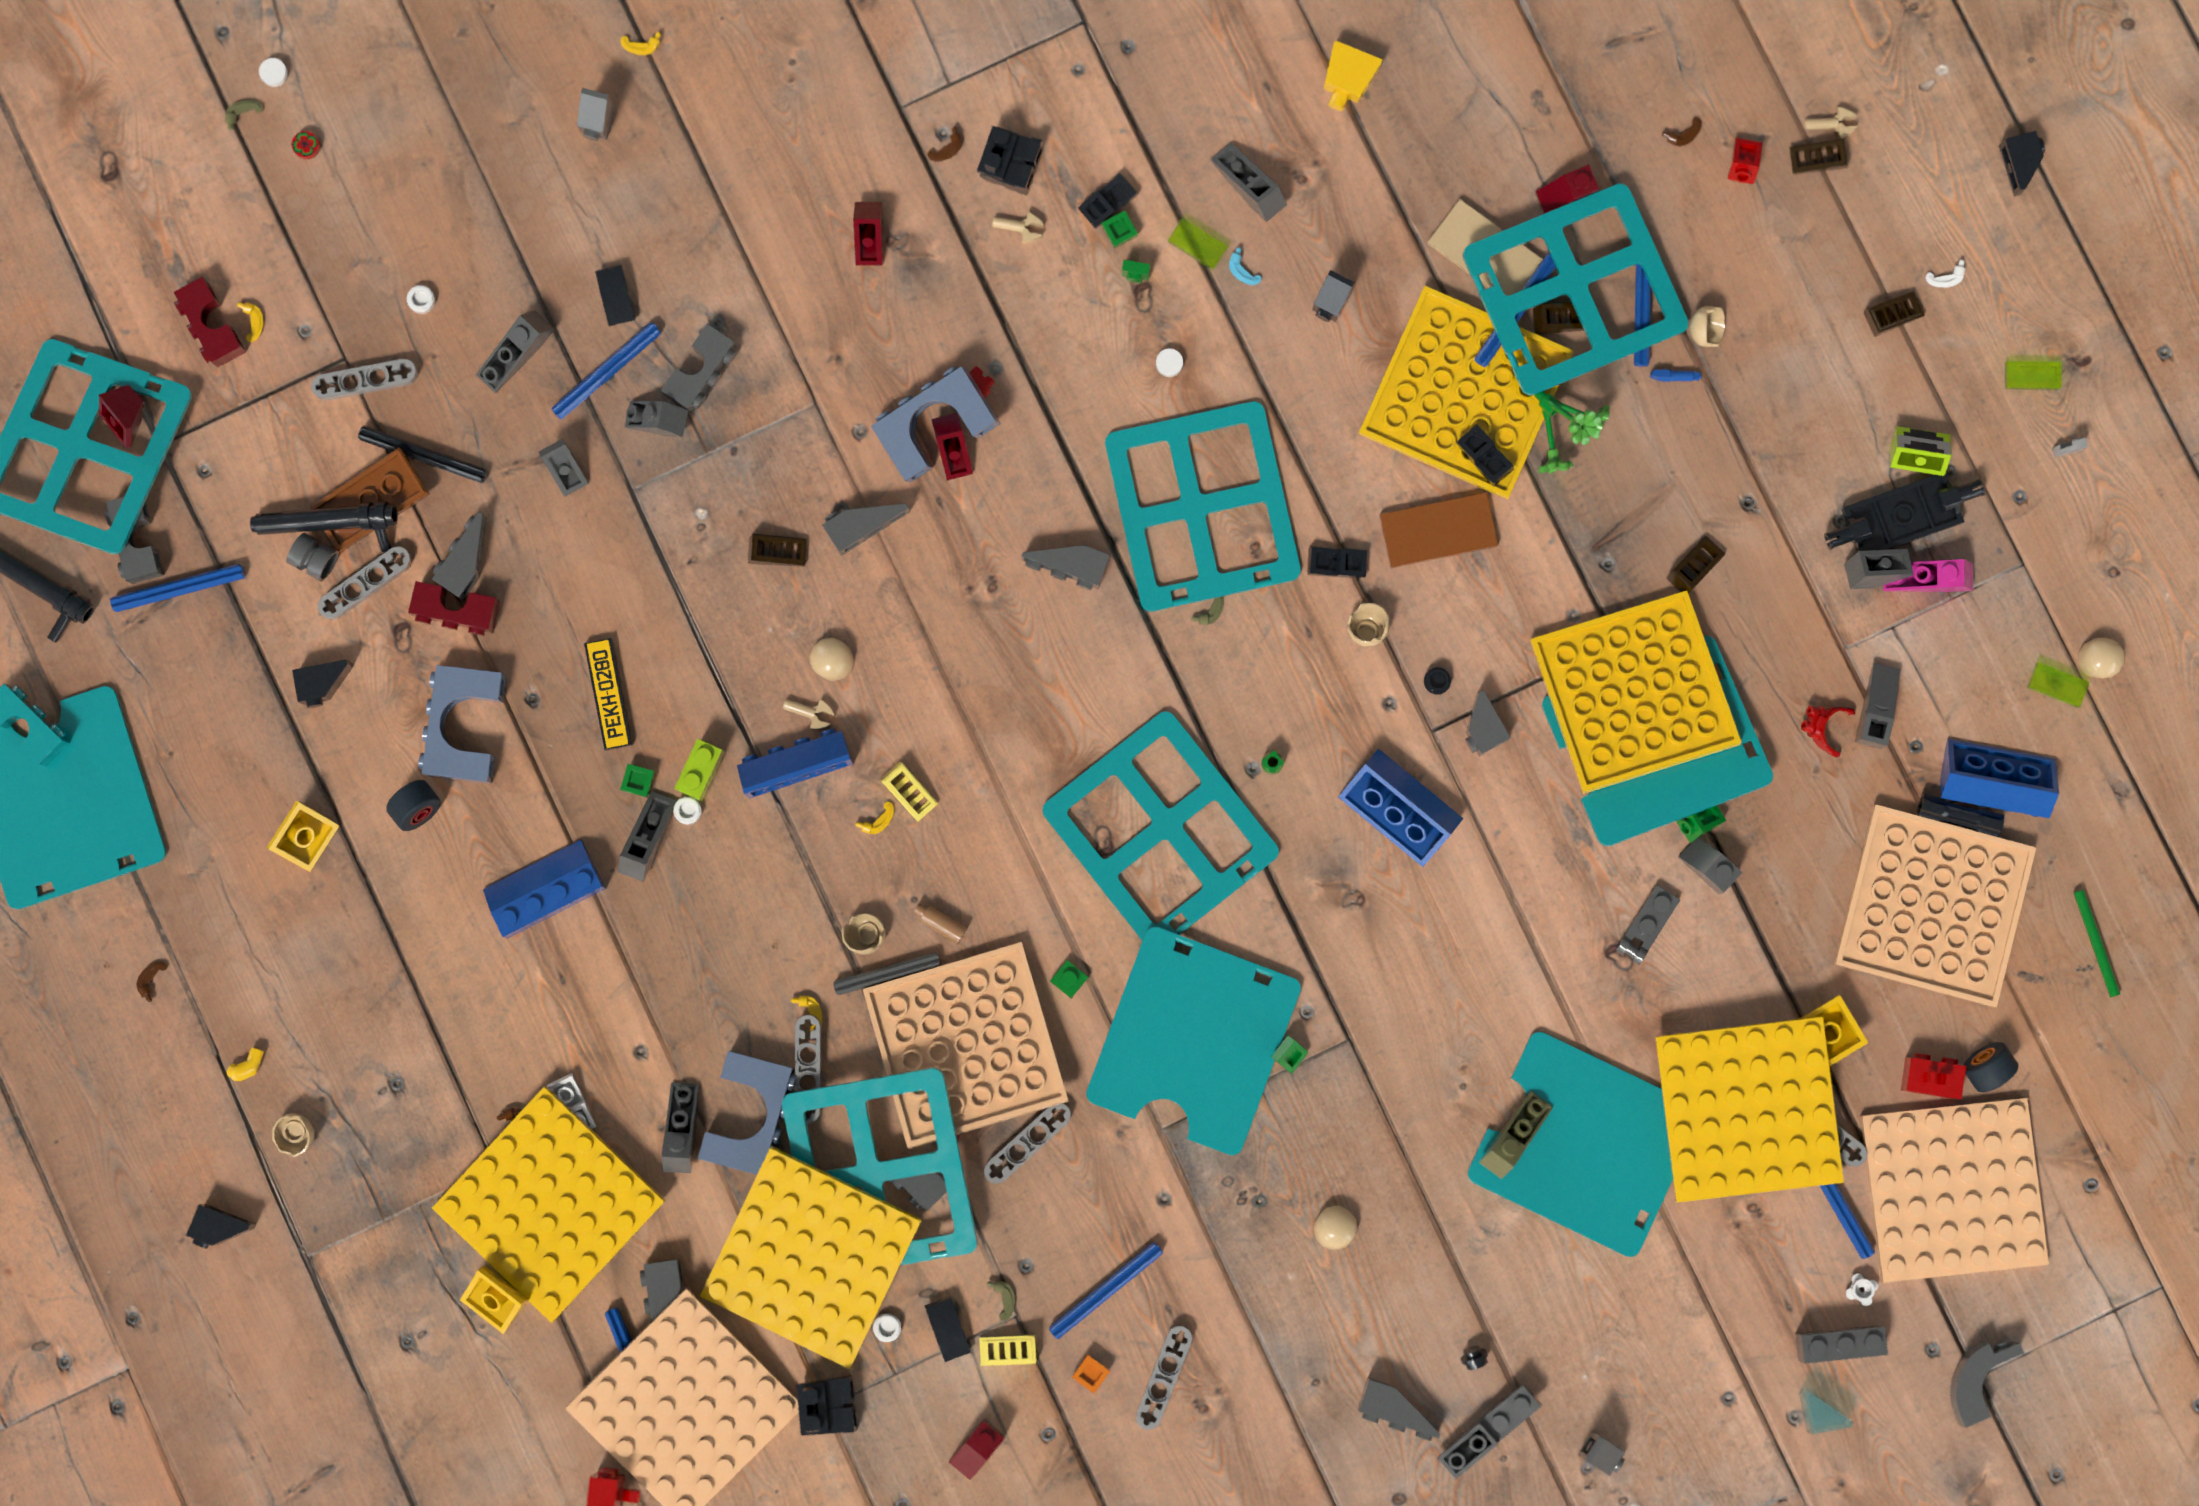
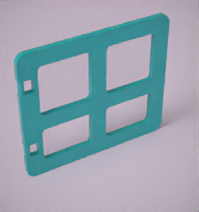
M1616 184L1469 244L1463 251L1462 256L1466 267L1479 291L1478 294L1502 348L1511 363L1519 386L1526 395H1536L1682 334L1688 328V318L1632 193L1624 184ZM1607 209H1616L1631 241V245L1585 265H1578L1564 236L1563 228ZM1542 238L1558 270V276L1512 295H1505L1490 264V257L1534 239ZM1634 265H1640L1653 290L1664 319L1613 340L1606 330L1589 292L1588 285ZM1487 273L1492 287L1485 289L1479 275ZM1568 295L1591 344V350L1547 369L1539 370L1518 327L1515 315L1559 296ZM1520 349L1527 364L1519 366L1513 353Z
M55 339L45 341L39 350L0 435V485L22 439L28 438L58 449V454L37 500L34 503H27L0 493V514L109 554L122 552L192 400L191 391L185 385L160 378L95 353L78 349ZM74 354L86 358L83 366L70 362ZM59 365L92 377L72 424L67 430H62L32 418L54 368ZM150 381L162 385L159 393L146 389ZM129 384L134 392L166 403L165 409L142 456H135L89 439L91 430L99 415V394L110 391L111 387L115 385L123 387ZM81 458L133 477L116 517L108 530H102L55 512L75 465Z
M1253 401L1115 431L1107 435L1105 447L1139 599L1144 610L1148 612L1160 611L1262 587L1292 582L1299 577L1301 567L1265 410L1259 402ZM1246 424L1251 436L1260 481L1255 484L1219 492L1201 494L1188 437ZM1165 441L1170 447L1181 497L1177 501L1141 508L1136 497L1127 451L1131 448ZM1264 503L1269 515L1278 560L1269 564L1223 574L1219 573L1213 554L1206 516L1211 513ZM1184 520L1189 531L1198 578L1159 587L1155 581L1144 531L1148 527ZM1269 570L1270 579L1255 582L1253 573ZM1186 588L1188 597L1172 600L1171 591Z
M1161 712L1049 799L1042 809L1046 820L1141 940H1143L1146 931L1152 927H1159L1180 935L1272 863L1279 854L1278 846L1176 717L1170 712ZM1160 737H1166L1201 781V785L1172 808H1167L1132 764V760ZM1117 776L1150 817L1151 824L1109 858L1103 859L1070 819L1067 812L1109 777ZM1212 801L1219 803L1252 845V850L1223 873L1216 871L1183 829V824ZM1167 840L1202 883V889L1160 923L1154 924L1122 885L1118 876L1159 842ZM1246 861H1249L1254 868L1243 877H1240L1236 869ZM1182 913L1187 921L1174 930L1169 922Z
M927 1068L789 1093L784 1097L782 1108L792 1156L814 1167L815 1162L805 1112L835 1105H844L846 1107L857 1164L824 1172L853 1186H860L863 1191L881 1200L886 1201L883 1187L885 1181L935 1172L943 1174L954 1232L912 1240L900 1265L970 1254L976 1249L978 1239L945 1076L940 1069ZM920 1090L925 1091L928 1096L938 1150L936 1152L902 1158L879 1160L870 1124L867 1100ZM945 1242L946 1250L931 1252V1243Z

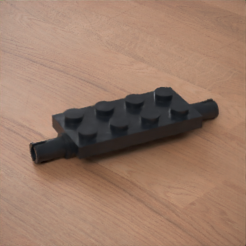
M1945 473V476L1933 475L1845 506L1841 511L1845 518L1846 526L1824 533L1825 541L1837 538L1827 543L1830 550L1849 542L1854 543L1857 552L1890 550L1955 527L1965 522L1960 507L1963 505V502L1985 495L1984 487L1972 490L1983 484L1980 479H1976L1973 482L1957 487L1949 482Z

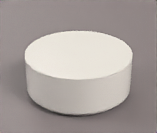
M269 58L260 65L259 75L265 84L277 87L286 81L288 70L281 60Z
M418 285L411 288L408 292L407 303L414 312L425 314L433 309L435 296L428 287Z
M1165 349L1158 354L1156 368L1161 375L1174 377L1181 372L1183 358L1178 351Z
M683 797L675 803L673 812L679 822L691 825L700 819L702 808L696 799Z
M883 1314L874 1322V1334L880 1341L891 1342L900 1335L901 1322L893 1314Z

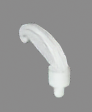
M1959 260L1953 274L1934 278L1932 273H1928L1926 275L1927 283L1941 288L1957 285L1964 277L1966 269L1963 267L1964 260Z

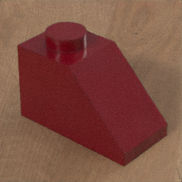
M1587 165L1562 175L1537 190L1535 194L1545 214L1599 191V187L1590 166Z
M855 202L853 215L855 266H882V202Z
M128 384L99 394V415L126 449L131 447L142 422L144 401L139 393L136 394Z
M958 412L931 419L947 481L972 475L973 471Z
M984 1418L949 1463L971 1480L1004 1441L1006 1436Z

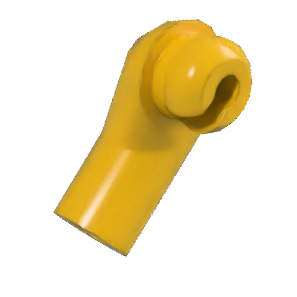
M251 1047L246 1061L237 1065L231 1064L228 1067V1077L234 1081H243L254 1076L258 1071L265 1051Z

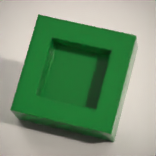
M1126 211L1101 223L1114 249L1138 236Z
M1123 260L1122 276L1126 277L1127 281L1142 283V280H1149L1150 264Z
M627 764L620 790L648 798L655 771Z
M1067 960L1050 982L1072 999L1089 977Z
M1287 1036L1271 1058L1292 1074L1309 1052L1293 1038Z

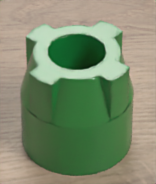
M1276 751L1265 754L1261 761L1263 771L1270 775L1279 773L1284 764L1282 756ZM1269 758H1276L1278 765L1270 767L1267 762Z

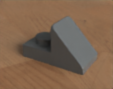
M563 439L539 451L542 460L564 497L588 484L576 459Z

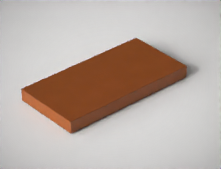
M397 448L311 505L310 509L351 507L368 502L376 505L378 502L387 501L389 504L396 505L399 515L430 493L403 449ZM351 528L324 531L334 548L341 553L375 530Z
M1487 492L1379 515L1390 568L1498 546Z

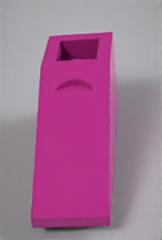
M1965 559L1911 562L1914 573L1912 576L1883 585V591L1892 592L1973 591V563Z

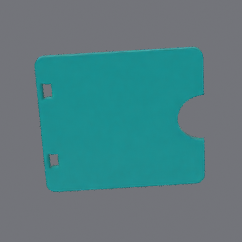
M1704 636L1714 666L1718 665L1724 678L1719 681L1739 733L1741 745L1604 787L1582 797L1581 802L1596 838L1601 845L1606 847L1616 845L1689 817L1692 814L1702 812L1767 787L1772 782V769L1717 643L1712 637ZM1548 695L1542 702V710L1559 750L1567 747ZM1751 741L1757 756L1748 758L1743 744Z
M99 687L60 701L61 717L58 726L66 732L64 738L69 744L47 767L39 765L19 746L26 738L20 735L12 725L8 729L0 726V881L6 901L13 909H24L158 864L166 857L165 844L116 691L110 687ZM133 855L136 863L120 868L119 859ZM52 882L55 890L39 896L38 886Z
M1159 927L1148 929L1142 940L1086 1091L1087 1099L1092 1104L1132 1119L1136 1118L1139 1111L1146 1104L1154 1100H1171L1177 1103L1187 1116L1189 1126L1188 1140L1228 1155L1240 1153L1275 1062L1271 1056L1282 1043L1301 991L1300 983L1295 978ZM1175 941L1192 947L1188 956L1173 950ZM1255 971L1272 977L1268 986L1253 981Z
M1536 1032L1530 1036L1511 1079L1523 1088L1526 1095L1532 1091L1551 1105L1553 1109L1516 1165L1502 1179L1479 1163L1500 1133L1499 1131L1487 1128L1468 1168V1178L1472 1183L1624 1256L1634 1257L1640 1252L1673 1181L1662 1089L1548 1034ZM1640 1210L1649 1212L1642 1229L1634 1225Z

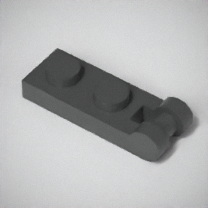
M1656 885L1621 939L1616 951L1621 954H1628L1633 958V962L1640 965L1680 899ZM1634 937L1643 942L1639 948L1631 944Z

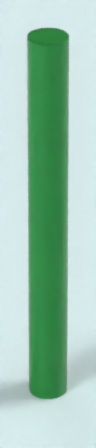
M2085 891L2074 892L2075 900L2110 998L2118 996L2121 993Z

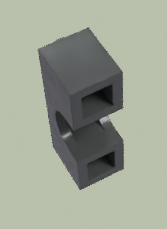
M706 324L692 345L694 351L704 358V366L701 371L694 375H687L676 368L661 389L665 397L683 409L688 410L689 413L694 408L698 410L706 399L704 394L709 386L714 387L721 377L719 372L725 364L729 365L737 354L735 342L709 324Z
M124 497L106 502L108 510H105V518L109 526L112 525ZM146 501L125 548L119 553L121 562L118 563V570L120 576L131 584L164 576L158 550L152 546L136 548L133 543L135 531L142 526L151 524Z
M1880 1325L1854 1327L1841 1331L1795 1333L1798 1361L1804 1364L1888 1355L1885 1327Z

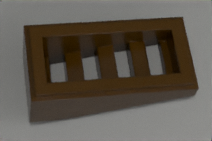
M1844 138L1790 147L1793 174L1848 168ZM1837 148L1839 161H1833L1832 149ZM1821 150H1826L1827 163H1822ZM1810 151H1815L1817 164L1811 165ZM1799 152H1804L1806 166L1800 167Z
M1914 291L1878 304L1864 312L1874 337L1925 316ZM1910 300L1915 314H1910L1905 301ZM1900 304L1905 315L1904 318H1901L1896 305ZM1888 308H1891L1896 321L1892 322L1887 312ZM1879 312L1882 313L1886 321V325L1884 326L1882 325V322L1877 314Z
M1542 303L1533 308L1535 334L1584 331L1582 324L1577 321V313L1572 303ZM1566 311H1569L1570 323H1567ZM1555 312H1558L1559 323H1556Z
M752 534L749 538L748 563L804 567L807 539ZM758 543H763L762 556L758 555ZM770 544H774V557L769 556ZM781 544H786L785 558H780ZM792 545H797L796 559H791Z
M1705 536L1667 576V580L1680 592L1687 591L1689 594L1725 556V553ZM1703 548L1714 559L1711 561L1706 555H1704L1700 551V549ZM1695 556L1697 559H1699L1706 567H1702L1693 557ZM1688 564L1698 576L1693 574L1685 565Z

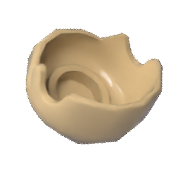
M1705 306L1698 309L1690 322L1692 339L1697 345L1702 347H1717L1720 345L1725 329L1723 309L1713 306Z
M1362 603L1349 616L1348 634L1353 642L1363 647L1378 645L1388 634L1389 615L1384 607L1376 603Z
M833 637L821 639L812 647L809 656L810 664L815 673L829 681L845 678L852 671L854 664L852 650L849 646Z
M2105 637L2089 640L2082 645L2078 654L2079 666L2089 677L2111 678L2120 672L2124 664V650L2122 646L2115 640Z
M869 913L852 916L846 926L842 927L841 931L843 943L850 951L860 955H869L876 952L886 937L884 924L877 916Z
M288 1113L277 1119L274 1124L272 1140L279 1152L291 1155V1157H297L310 1148L314 1141L315 1130L312 1123L303 1115Z
M1339 1205L1324 1209L1316 1219L1313 1227L1315 1239L1322 1247L1330 1250L1342 1249L1348 1246L1355 1238L1358 1230L1356 1217L1349 1209Z

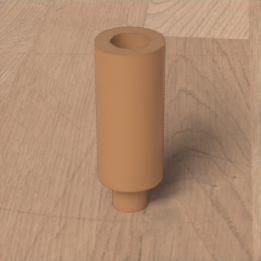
M918 904L913 912L921 917L920 922L957 945L967 930L966 926L931 905L926 908Z

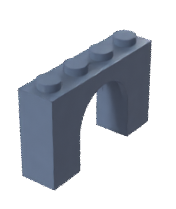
M954 366L943 373V379L937 383L935 381L927 383L920 389L922 391L914 398L912 396L906 397L898 403L899 408L891 413L886 411L876 417L875 420L877 422L871 427L904 481L911 483L933 469L919 446L915 435L916 422L920 414L929 406L938 403L951 405L959 413L972 436L976 438L982 437L1001 424L967 368Z
M436 665V671H432L430 675V688H433L432 699L428 698L426 704V715H429L428 726H424L422 741L426 742L425 751L419 757V769H422L423 775L492 784L495 756L455 749L446 738L444 725L449 711L462 701L473 699L502 703L506 675L500 672Z
M728 1051L720 1078L751 1086L760 1092L767 1105L766 1122L756 1135L744 1140L705 1132L698 1159L757 1175L770 1147L773 1144H779L782 1129L778 1128L780 1118H784L782 1101L787 1095L788 1090L793 1091L796 1080V1075L793 1074L794 1068Z

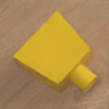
M1335 40L1324 84V89L1333 93L1328 105L1335 110L1343 111L1348 99L1359 103L1379 72L1383 59Z

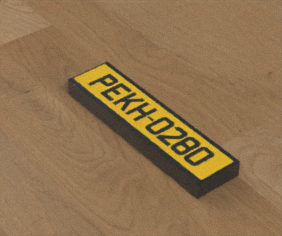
M608 638L584 643L604 750L608 751L633 746L612 639Z

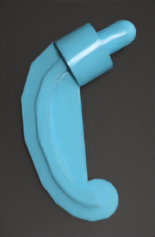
M1237 247L1229 260L1231 273L1245 284H1259L1261 277L1255 275L1253 278L1240 265L1242 258L1240 255L1241 248Z

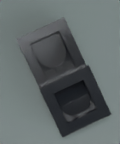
M1119 173L1100 191L1097 190L1078 209L1096 229L1101 226L1102 222L1110 219L1124 208L1139 193Z
M622 264L596 270L595 273L608 325L613 326L635 320Z
M1477 424L1456 441V444L1493 487L1514 470V465L1496 448L1494 441Z
M1310 547L1308 551L1307 575L1365 578L1367 550Z
M951 1296L925 1305L944 1361L947 1362L971 1353Z

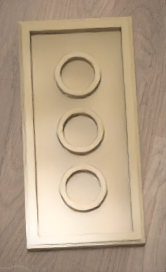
M1460 199L1427 244L1470 275L1462 256L1464 249L1469 244L1503 230ZM1520 245L1490 257V264L1503 293L1509 296L1522 291L1543 259L1524 245ZM1487 273L1479 275L1484 286L1487 288L1492 287Z

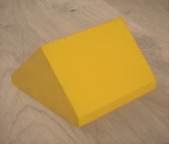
M296 800L266 848L311 872L340 825L308 805Z
M1840 995L1800 1018L1823 1017L1829 1066L1869 1043Z
M483 1266L478 1269L460 1301L502 1334L508 1330L529 1302L525 1296L519 1293L507 1280L489 1266Z

